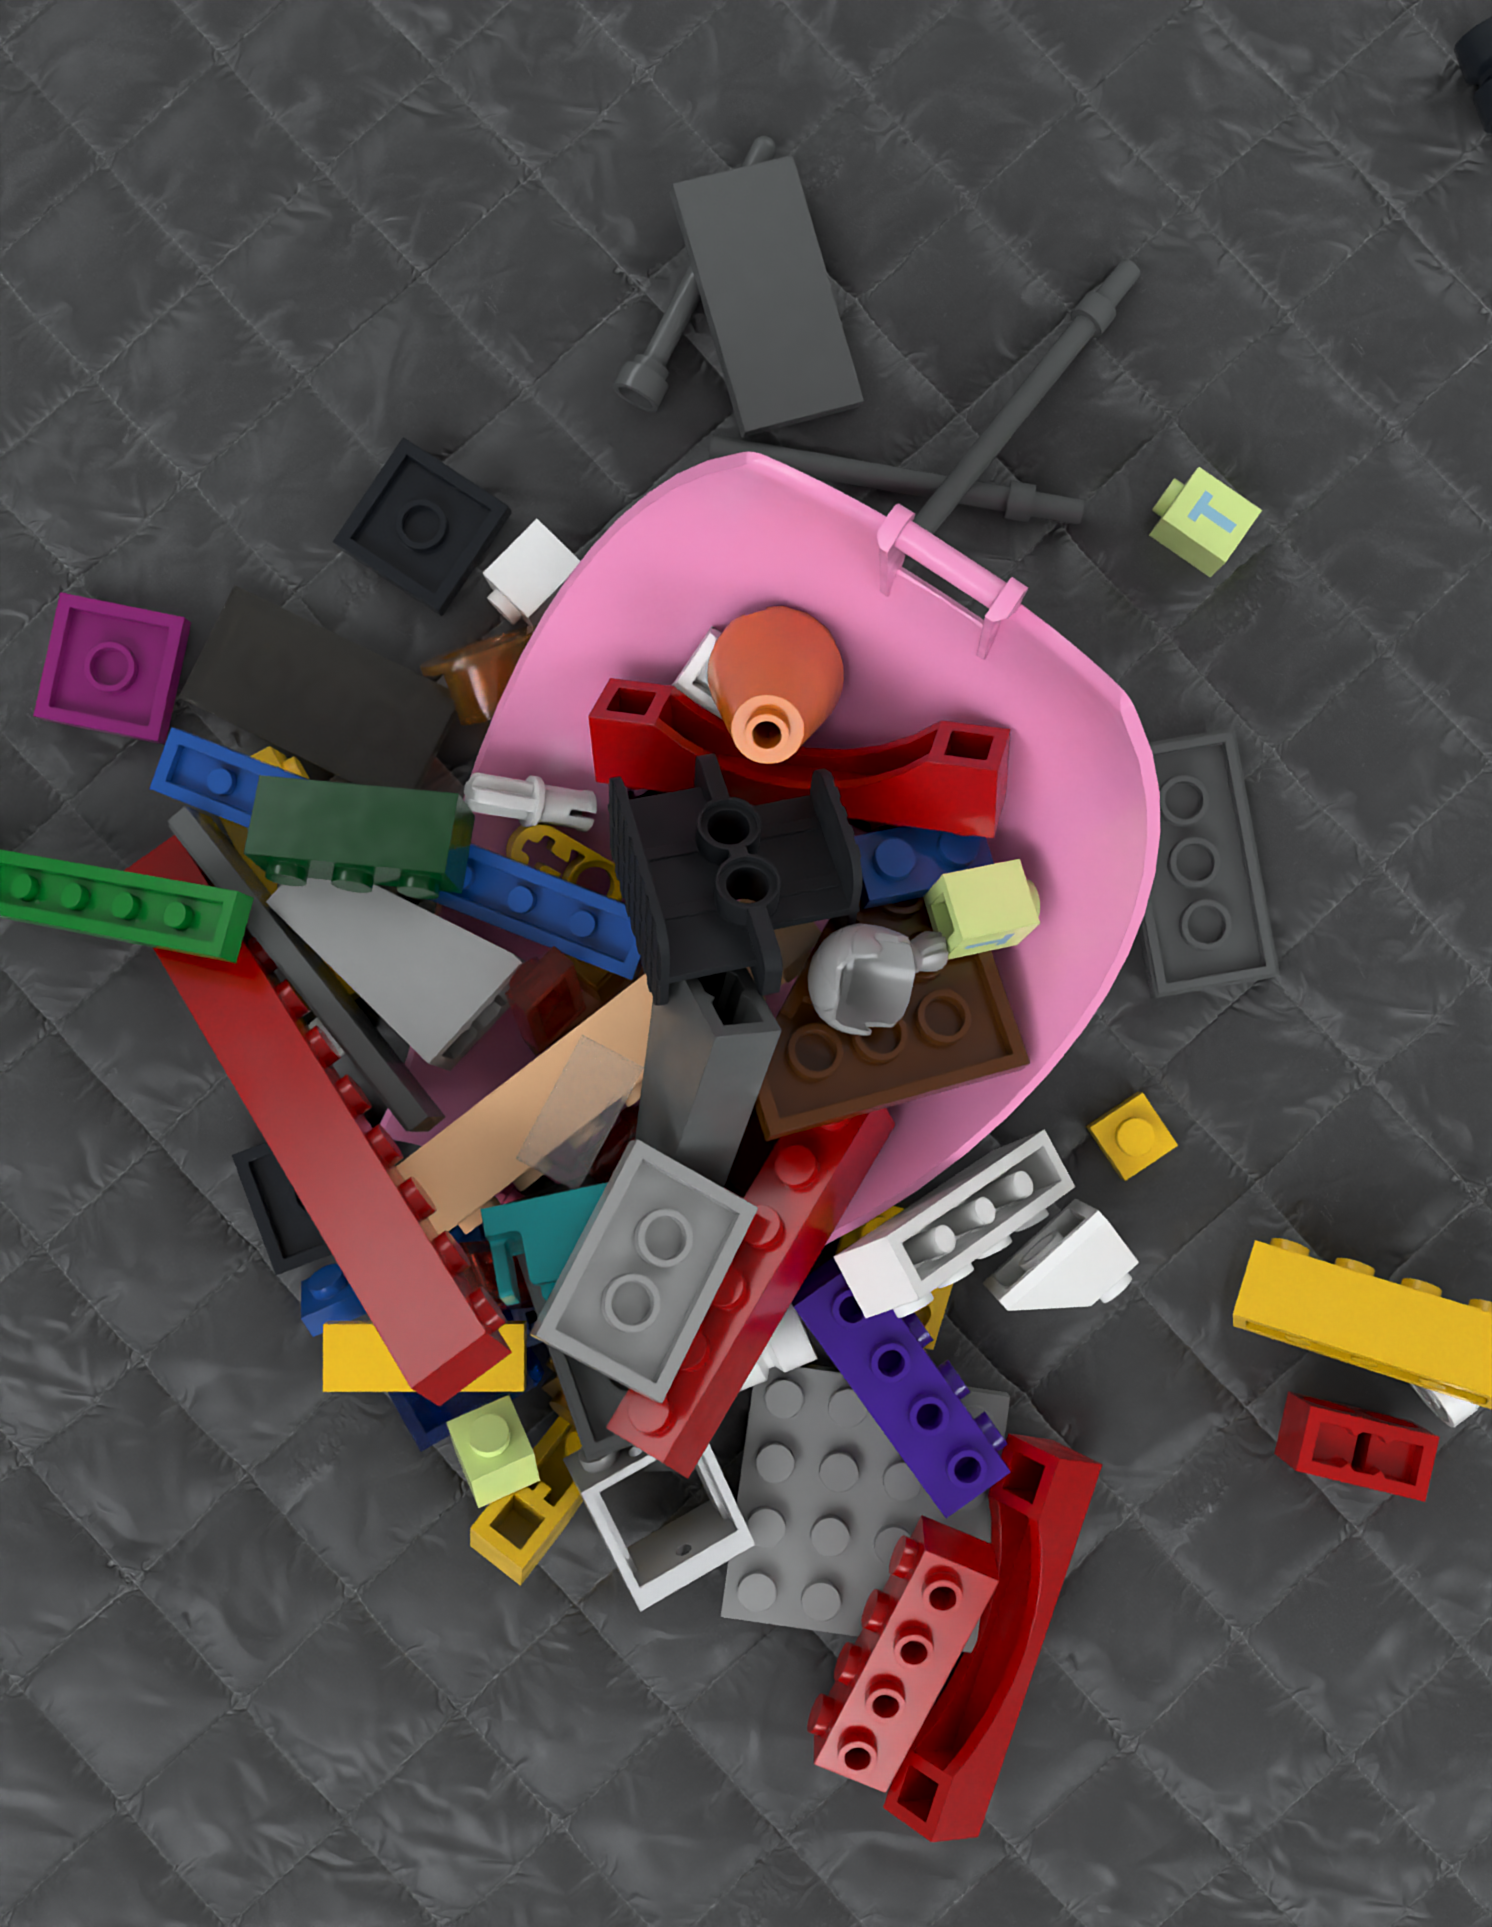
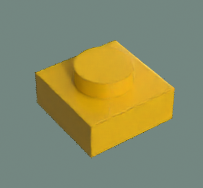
M1136 1092L1086 1126L1120 1179L1125 1181L1178 1146L1143 1092Z

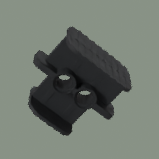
M715 753L696 756L695 788L629 800L622 778H610L608 804L610 851L612 860L615 862L616 877L620 881L622 898L625 899L626 912L631 920L632 933L636 937L638 954H641L642 968L647 975L648 989L652 993L655 1006L668 1004L669 983L746 967L751 969L760 996L780 992L783 963L774 932L775 929L830 918L836 931L855 924L857 912L860 910L859 901L862 891L861 853L854 839L853 828L847 820L848 815L845 806H842L840 801L841 795L838 787H835L834 777L827 769L814 770L809 795L754 806L743 799L729 796ZM722 842H729V843H733V844H732V845L722 844ZM750 899L755 901V903H742L737 900Z

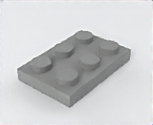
M638 1139L629 1141L529 1335L650 1400L663 1403L758 1207Z

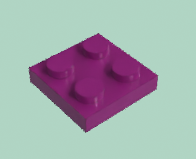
M60 592L33 716L44 721L165 745L191 622L181 616Z

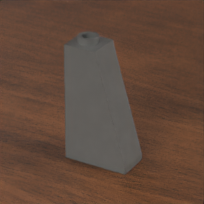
M747 968L669 983L668 1004L655 1006L652 1002L635 1140L642 1141L723 1188L782 1031L763 996L759 995L755 982Z

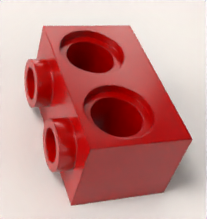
M1288 1391L1274 1454L1298 1472L1425 1502L1440 1437L1411 1420Z

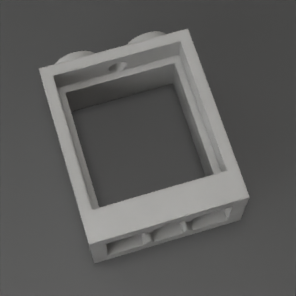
M708 1444L695 1466L710 1500L627 1548L599 1492L656 1461V1459L634 1445L590 1462L587 1461L582 1447L563 1458L617 1570L640 1612L755 1545L710 1444ZM690 1551L686 1555L681 1556L683 1553Z

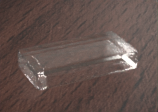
M582 1035L516 1159L572 1189L580 1188L644 1067Z

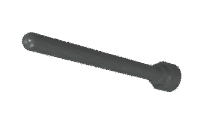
M768 136L756 138L741 167L773 160L776 154L775 142ZM691 263L644 354H637L632 362H625L613 384L614 391L622 399L644 411L656 412L669 389V385L666 382L669 372L665 367L701 299Z

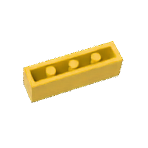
M1272 1238L1270 1245L1255 1240L1233 1311L1234 1327L1492 1410V1302L1470 1299L1469 1304L1465 1305L1442 1298V1290L1439 1287L1421 1280L1403 1278L1401 1284L1374 1277L1375 1269L1359 1261L1336 1258L1335 1264L1309 1257L1310 1250L1307 1247L1290 1240Z

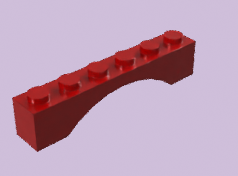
M610 678L588 716L595 780L598 783L609 784L610 778L621 777L625 787L634 790L647 789L673 792L695 788L696 756L715 753L729 796L743 799L752 805H760L809 795L814 770L825 768L834 777L835 787H838L841 795L840 801L842 806H845L847 818L881 822L897 827L910 826L945 831L960 836L973 835L994 838L1006 798L1011 729L941 720L914 735L882 745L852 749L806 748L801 746L791 757L782 762L763 764L750 760L738 750L723 719L700 707L675 686Z
M1008 1433L1006 1439L1008 1445L1003 1448L1001 1457L1011 1473L991 1486L988 1493L991 1515V1544L994 1546L999 1583L980 1617L978 1638L972 1652L963 1653L945 1690L926 1717L891 1782L883 1806L885 1810L930 1842L976 1838L979 1836L1103 1465L1052 1439Z

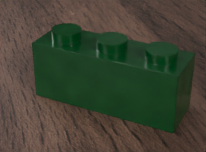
M259 775L244 854L266 872L265 878L283 885L305 886L307 879L313 878L331 880V884L334 887L351 892H371L374 884L398 887V892L414 898L436 899L439 897L440 891L462 893L475 815L459 793Z

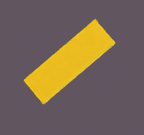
M327 1321L323 1324V1392H416L408 1385L372 1321ZM507 1321L506 1324L498 1329L512 1353L460 1392L525 1391L527 1388V1321Z

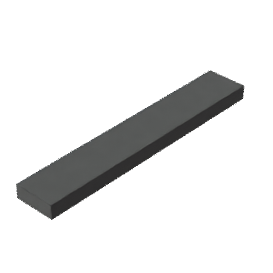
M184 806L167 820L170 824L168 827L215 887L239 891L254 898L246 927L402 1127L410 1132H429L446 1118L322 958L266 903L271 893L213 819L208 815Z

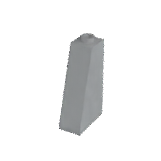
M308 878L305 886H288L277 883L278 889L266 901L428 1064L451 1071L541 974L532 964L515 954L374 884L371 892L357 893L334 887L331 884V880Z

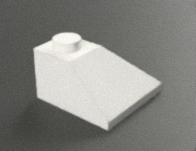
M1075 1198L983 1282V1285L1008 1311L1092 1306L1098 1299L1103 1303H1107L1118 1296L1132 1280L1128 1272L1139 1262L1102 1213Z

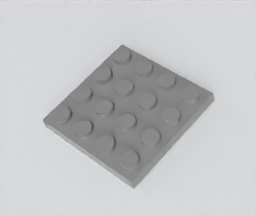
M805 1364L786 1373L776 1366L769 1368L767 1381L752 1386L736 1499L738 1508L755 1545L728 1560L721 1617L858 1637L863 1629L861 1626L863 1610L871 1592L874 1589L883 1590L891 1575L889 1573V1563L898 1540L903 1535L911 1536L921 1515L988 1543L991 1542V1515L988 1501L990 1488L946 1519L838 1368ZM968 1387L971 1393L961 1399L974 1418L985 1411L1005 1439L1010 1403L1009 1394L1002 1391ZM980 1618L962 1652H972L978 1638Z

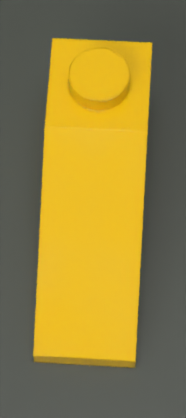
M560 1416L533 1448L540 1481L490 1503L470 1528V1546L520 1586L552 1546L583 1502L563 1461V1458L578 1451L582 1445L576 1427Z

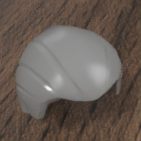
M860 923L832 932L824 939L813 955L808 970V990L814 1009L818 1016L828 1025L849 1034L867 1036L871 1035L872 1032L868 1027H893L904 1016L909 1004L915 973L919 971H938L946 965L948 960L946 939L942 936L941 932L924 931L910 941L906 935L883 926Z

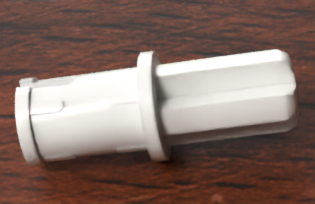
M476 772L471 775L464 787V800L472 812L519 819L523 827L544 823L587 832L592 827L594 819L582 816V811L595 814L597 812V799L593 791H580L546 785L542 778L530 775L523 781Z

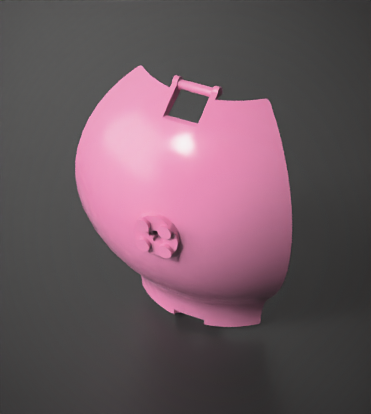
M741 452L707 460L676 474L647 493L620 516L590 548L560 588L523 650L497 705L471 775L478 772L523 781L532 775L541 777L546 785L580 791H593L597 799L596 814L582 811V816L594 819L590 830L582 832L574 828L550 826L615 863L612 860L610 851L609 784L598 783L595 780L588 719L610 678L672 686L711 626L723 632L732 620L744 614L746 616L773 606H785L806 612L829 629L836 642L843 663L844 683L840 699L830 716L807 739L802 747L852 749L877 746L914 735L941 720L1011 729L1006 798L994 838L986 837L994 864L1020 859L1026 880L1029 879L1034 883L1039 894L1040 924L1018 945L991 950L1030 1064L1020 1071L887 1107L896 1125L826 1243L828 1244L869 1222L918 1191L962 1158L1025 1100L1047 1077L1084 1031L1109 993L1128 957L1146 911L1156 873L1160 841V791L1152 750L1131 699L1107 673L1081 650L1021 604L1023 597L1028 591L1027 586L1013 577L1008 582L997 577L913 522L915 513L899 503L894 506L886 517L860 501L784 463L760 453ZM905 554L989 608L984 620L945 593L903 568ZM473 812L475 821L471 843L506 856L508 839L514 830L521 826L519 819ZM847 818L849 825L853 828L854 836L877 832L880 826L887 825L881 822ZM544 835L539 843L528 839L522 848V851L530 857L527 865L533 867L537 862L544 863L561 873L560 878H562L567 865L579 855L577 851L571 850L569 862H566L548 851L546 848L547 842L550 839L548 836ZM590 867L578 876L576 884L606 895L610 888V878L603 868ZM438 903L435 915L515 954L532 964L541 974L451 1071L428 1064L410 1046L405 1065L446 1118L429 1132L406 1131L391 1111L387 1109L380 1125L393 1140L419 1146L426 1144L545 1052L548 1048L535 1056L523 1040L521 1034L583 992L573 982L566 968L564 953ZM829 919L815 921L814 923L822 932ZM797 977L781 985L780 992L764 995L767 999L766 1003L775 1018ZM619 1098L600 1113L607 1125L575 1150L567 1140L548 1154L553 1161V1167L544 1176L557 1184H561L619 1162L629 1141L635 1140L640 1100L627 1107L623 1100ZM513 1182L495 1195L501 1205L525 1197L517 1191V1187Z

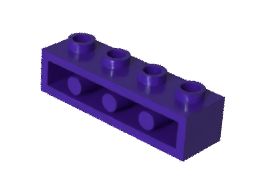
M834 1257L806 1277L791 1302L794 1309L946 1519L1011 1473L998 1452L1007 1446L1008 1443L985 1411L974 1418L961 1399L970 1394L971 1391L950 1361L947 1359L937 1367L924 1347L934 1339L915 1312L905 1317L897 1318L892 1309L865 1318Z

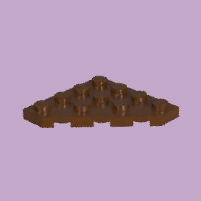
M882 825L877 831L897 828V826ZM923 897L863 909L861 900L859 901L860 910L857 912L855 924L883 926L906 935L910 941L924 931H933ZM830 918L775 1018L782 1031L754 1106L765 1141H769L1024 1069L1030 1064V1060L992 952L986 951L949 959L946 965L938 971H919L915 973L909 1004L904 1016L893 1027H868L872 1032L871 1035L867 1036L849 1034L831 1027L818 1016L808 990V970L812 957L824 939L836 931Z

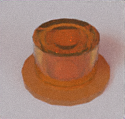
M537 625L484 638L443 653L419 665L424 677L443 674L461 725H472L492 720L509 679Z

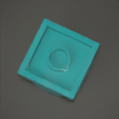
M608 1182L480 1209L485 1237L491 1247L499 1297L507 1306L521 1303L513 1256L524 1253L529 1279L533 1285L541 1287L542 1297L547 1301Z

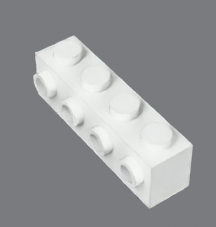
M1044 1129L989 1152L835 1255L834 1259L865 1318L892 1309L897 1318H902L932 1302L934 1297L931 1291L937 1287H946L970 1274L974 1270L971 1262L975 1259L986 1258L1011 1244V1233L1025 1230L1045 1219L1049 1215L1046 1208L1075 1188V1185Z

